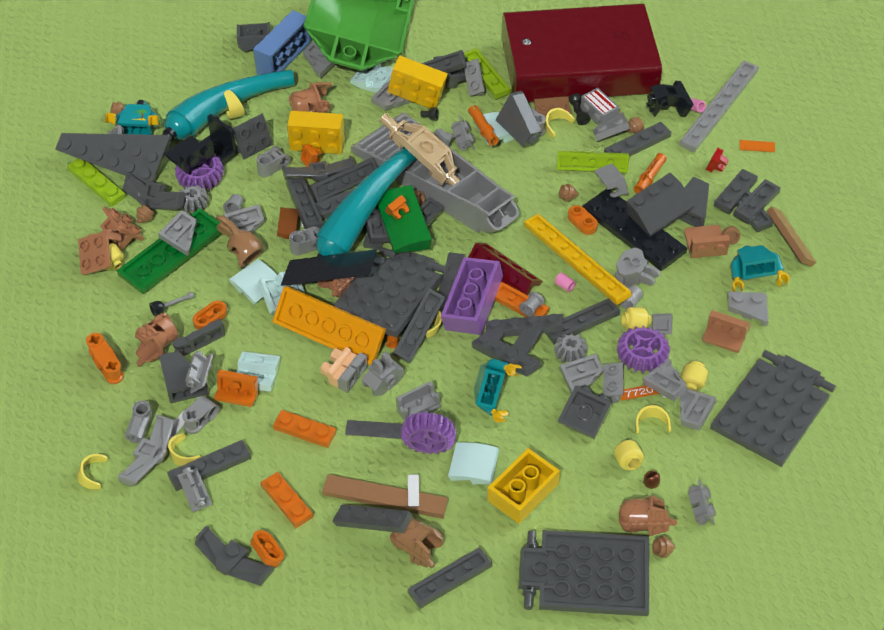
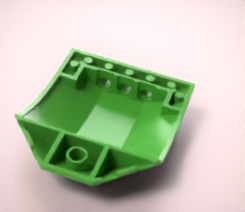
M311 0L303 27L329 62L364 71L402 54L414 0Z

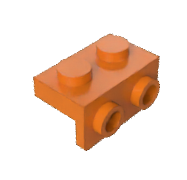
M219 369L217 373L218 390L214 395V400L252 407L258 396V377Z

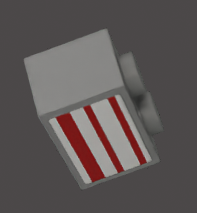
M599 88L581 96L580 107L582 111L588 113L593 122L598 125L619 114V106Z

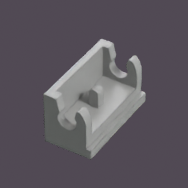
M613 163L594 170L595 175L600 178L599 182L604 183L607 190L617 188L616 192L610 193L611 197L629 194L625 178Z
M429 381L396 397L397 412L405 421L406 417H410L411 414L417 415L418 412L425 413L426 411L431 413L441 408L440 396L438 392H434L433 383Z

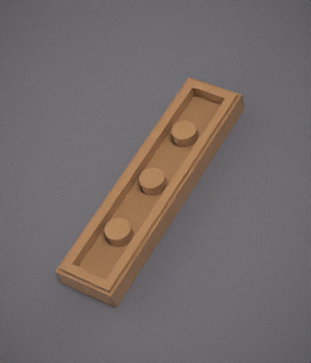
M771 206L767 213L800 262L812 267L817 262L783 212Z

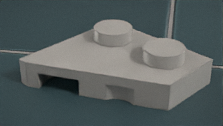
M312 42L303 51V56L320 78L335 65V63L327 60L315 42Z
M390 80L371 99L372 103L384 111L411 103L409 100L387 92Z
M622 112L605 123L596 126L593 132L596 140L599 141L628 130L630 127Z
M668 358L665 363H661L660 367H656L643 378L644 385L672 401H675L687 391L686 383L680 378L678 371L674 370L671 360Z

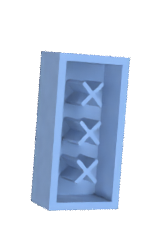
M292 10L254 47L253 52L257 75L284 71L312 43L311 36L303 27L306 19L305 15Z

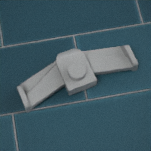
M159 414L156 415L157 418L150 440L142 438L133 452L136 460L122 474H118L119 482L133 487L154 465L164 460L168 453L167 446L175 420Z

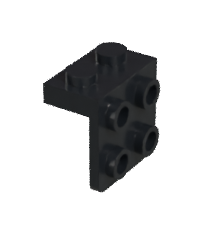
M209 114L207 120L210 135L207 137L212 140L214 153L224 165L237 155L235 132L230 125H226L218 117Z
M190 136L165 152L166 157L186 174L215 156L213 142L208 137L198 141L195 137Z

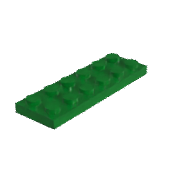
M199 208L190 215L196 219V226L188 256L159 238L117 270L118 276L144 294L222 233L216 228L220 222Z

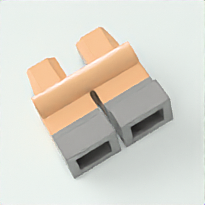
M347 347L343 351L335 348L330 355V359L334 363L324 362L320 368L321 374L328 377L329 384L349 393L357 379L361 377L368 367L367 355L362 353L356 355Z

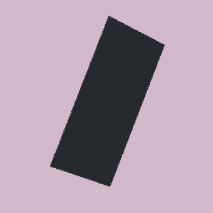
M377 249L290 260L280 286L370 275Z

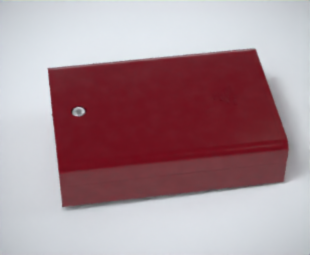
M644 3L503 12L501 39L512 93L522 91L528 102H534V99L566 97L575 93L583 96L596 88H599L608 97L649 94L650 87L657 84L660 85L662 63Z

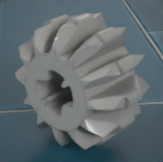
M192 184L191 187L185 186L184 190H179V192H185V199L181 210H185L188 214L189 212L194 213L199 208L206 209L209 198L205 188H201L200 185L194 187Z
M572 332L570 335L564 333L562 337H558L554 345L556 358L561 359L562 364L584 358L588 349L585 339H581L580 334L573 336Z

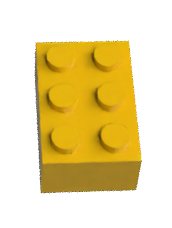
M399 55L392 69L387 92L427 108L437 107L442 97L448 74Z
M290 111L287 124L290 151H302L303 145L310 144L312 147H318L322 153L342 154L345 142L343 114Z
M527 448L488 486L487 501L520 524L559 485L560 470Z

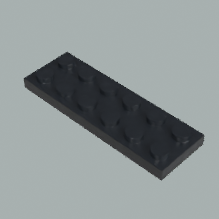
M605 189L582 205L600 225L631 249L638 248L642 250L644 258L660 271H663L687 253V247L663 229L650 237L628 215L626 201L620 196H610V193L613 192L611 189Z

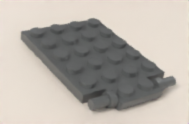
M381 247L379 254L389 258L375 255L370 275L357 276L333 306L386 328L385 334L397 338L412 319L427 289L434 290L442 281V274L434 271L446 274L448 267L437 264L433 258L410 251L394 253L393 249L389 250Z
M765 350L762 357L772 361L773 365L759 358L712 422L710 429L782 467L829 400L830 394L818 388L822 387L833 393L836 385L824 380L825 377L821 376V372L788 355L783 357Z
M543 530L542 548H538L536 532L528 531L527 543L520 550L518 589H523L524 609L531 610L533 608L535 591L540 590L539 610L648 616L649 537Z

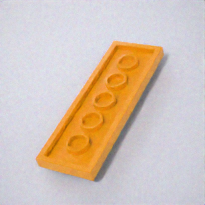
M288 286L283 287L272 321L332 349L336 348L343 351L347 347L356 355L359 353L367 355V364L369 365L377 359L386 332V328Z

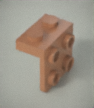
M719 225L688 227L684 229L691 258L728 254L730 238L729 235H722Z
M103 230L100 233L89 234L87 237L78 239L81 274L88 275L110 268L109 244L122 241L120 233H114L113 230Z

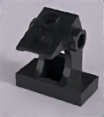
M676 80L673 85L657 84L650 87V93L647 96L648 102H646V106H649V112H652L654 117H656L661 108H666L669 105H674L678 114L681 117H686L694 105L683 83Z

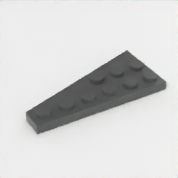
M61 133L55 150L126 176V173H131L135 178L146 184L147 180L155 181L172 136Z

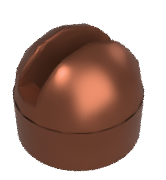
M648 471L644 475V485L650 489L657 488L660 484V475L656 471Z

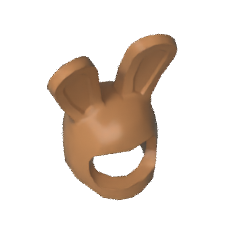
M218 215L216 217L221 222L216 228L219 232L230 238L227 247L239 259L238 266L241 269L262 253L263 245L252 232L240 230L235 223L225 216Z

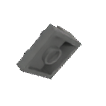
M575 386L558 419V423L595 439L602 423L604 424L612 408V402L604 395L599 394L597 396L592 394V391L587 387L581 386L579 388Z

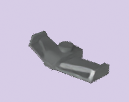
M349 156L348 159L328 165L326 161L309 163V167H286V165H283L282 171L285 180L289 177H311L316 181L354 166L355 163L352 156Z
M126 173L123 191L142 205L144 204L151 210H177L183 206L185 192H164V184L147 180L145 185L131 173Z
M207 525L196 536L195 545L216 567V570L225 576L229 575L261 586L274 571L273 566H267L246 559L249 555L248 549L231 540L225 546Z

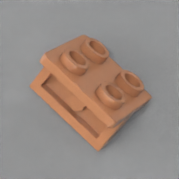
M104 206L102 210L108 218L100 227L102 230H113L114 233L121 234L122 241L113 243L121 251L132 238L140 241L144 240L141 229L133 224V219L128 214H121L115 208L110 209Z
M712 310L702 341L739 353L751 324Z

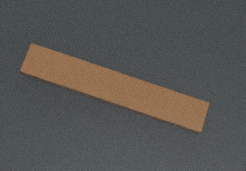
M330 474L327 476L322 491L325 496L410 511L411 513L444 519L448 504L447 497L419 492V506H408V490Z

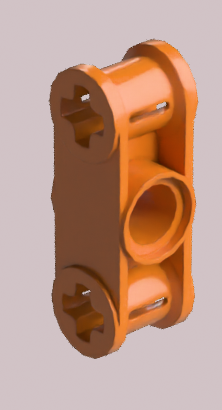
M91 333L87 336L86 343L95 365L102 372L108 383H120L124 377L120 361L100 333Z

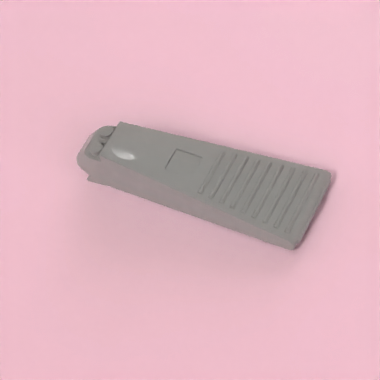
M405 112L393 118L397 123L406 120V123L420 125ZM384 125L351 146V151L364 161L374 158L377 168L401 149L392 139H388L391 131ZM400 130V132L408 136L412 134L411 132ZM451 149L454 165L458 167L455 175L460 179L455 185L451 186L445 183L443 186H440V182L428 174L430 170L418 159L395 179L403 186L412 185L413 190L422 191L425 195V200L430 197L444 205L445 213L477 233L480 231L494 233L507 226L519 215V210L512 200L515 196L492 181L453 149ZM443 162L440 166L447 174L448 169L445 162Z

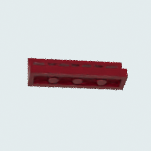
M475 243L468 258L499 261L503 273L501 282L527 296L533 286H540L542 280L487 243Z

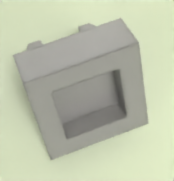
M442 128L435 130L434 135L450 147L452 145L450 141L454 139V136L450 132L445 133Z
M672 313L652 314L653 331L659 329V334H672Z

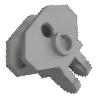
M638 248L625 250L616 263L617 271L615 272V278L625 286L639 285L640 282L652 286L655 283L654 278L660 275V271L648 264V260L644 258L642 250Z
M384 352L379 360L375 359L372 361L369 370L362 379V385L372 388L373 395L375 396L384 395L396 386L404 375V369L387 352Z

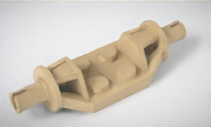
M385 113L380 118L379 122L391 131L388 139H392L400 149L405 147L430 170L428 174L440 182V186H443L445 183L453 186L460 181L455 175L458 167L454 165L451 149L424 125L406 123V120L397 123L388 113ZM402 129L411 132L412 134L408 136L400 132V130ZM443 162H445L448 169L447 174L440 166Z

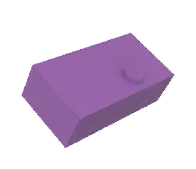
M463 258L441 314L445 330L476 335L482 334L503 278L499 261Z

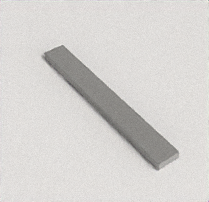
M743 61L680 140L679 146L695 153L756 75L759 67Z

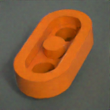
M579 205L569 208L568 220L583 234L591 235L597 231V220L585 208Z
M213 301L193 316L195 329L199 330L210 322L225 318L227 315L226 304L222 301Z
M264 530L255 531L250 541L254 550L267 566H279L284 558L282 549L270 533Z

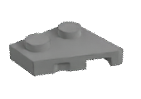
M259 204L224 214L240 230H248L252 233L265 223Z
M181 210L158 233V238L188 256L196 219Z
M728 291V311L740 314L749 320L754 318L761 321V325L768 326L766 293Z
M596 354L562 364L559 367L570 394L575 386L589 388L603 374V367Z
M687 388V391L680 396L681 425L700 431L716 404V397Z

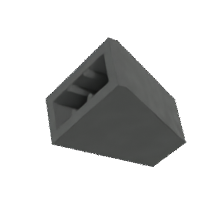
M522 91L510 93L496 121L522 147L532 146L538 141L541 129Z
M693 177L684 188L694 208L678 219L691 226L699 227L705 224L709 183Z
M179 351L159 355L170 404L209 395L207 383L202 389L190 393L192 387L186 385L185 379L189 368L192 366H190V363Z

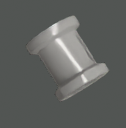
M532 291L529 294V298L522 302L519 308L524 315L528 317L533 316L535 310L544 304V299L540 294Z

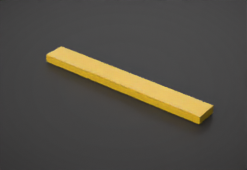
M536 214L524 221L525 228L614 304L618 305L632 296L628 288L540 214Z

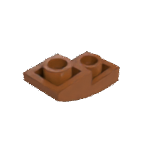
M280 207L277 237L289 239L290 234L296 231L298 220L296 209Z

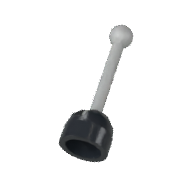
M189 292L186 296L167 303L161 301L149 303L151 313L154 317L161 315L160 313H164L165 307L186 299H193L194 293Z

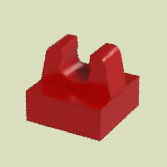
M717 147L705 170L711 173L714 169L720 172L724 170L729 161L727 157L722 155L724 150Z

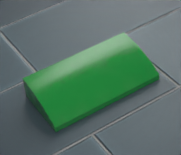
M412 185L386 191L377 206L393 252L400 253L430 249L432 239ZM402 195L406 199L405 203L409 211L405 214L403 210H399L398 212L402 217L397 220L392 215L389 216L385 209Z

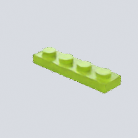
M477 48L464 53L467 62L479 59L483 84L495 99L510 94V87Z
M557 151V170L594 171L613 163L619 172L628 173L629 153Z
M76 159L67 165L68 171L109 206L113 207L126 198L125 193L90 163Z

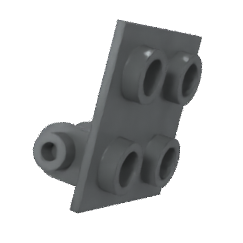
M263 113L233 128L237 141L236 150L238 153L241 152L243 160L273 145Z

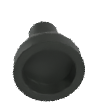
M578 93L569 96V102L573 105L574 112L577 108H580L582 95Z
M432 107L429 111H421V118L438 121V108Z
M581 108L575 110L577 123L581 126L586 125L590 121L588 113L582 111Z

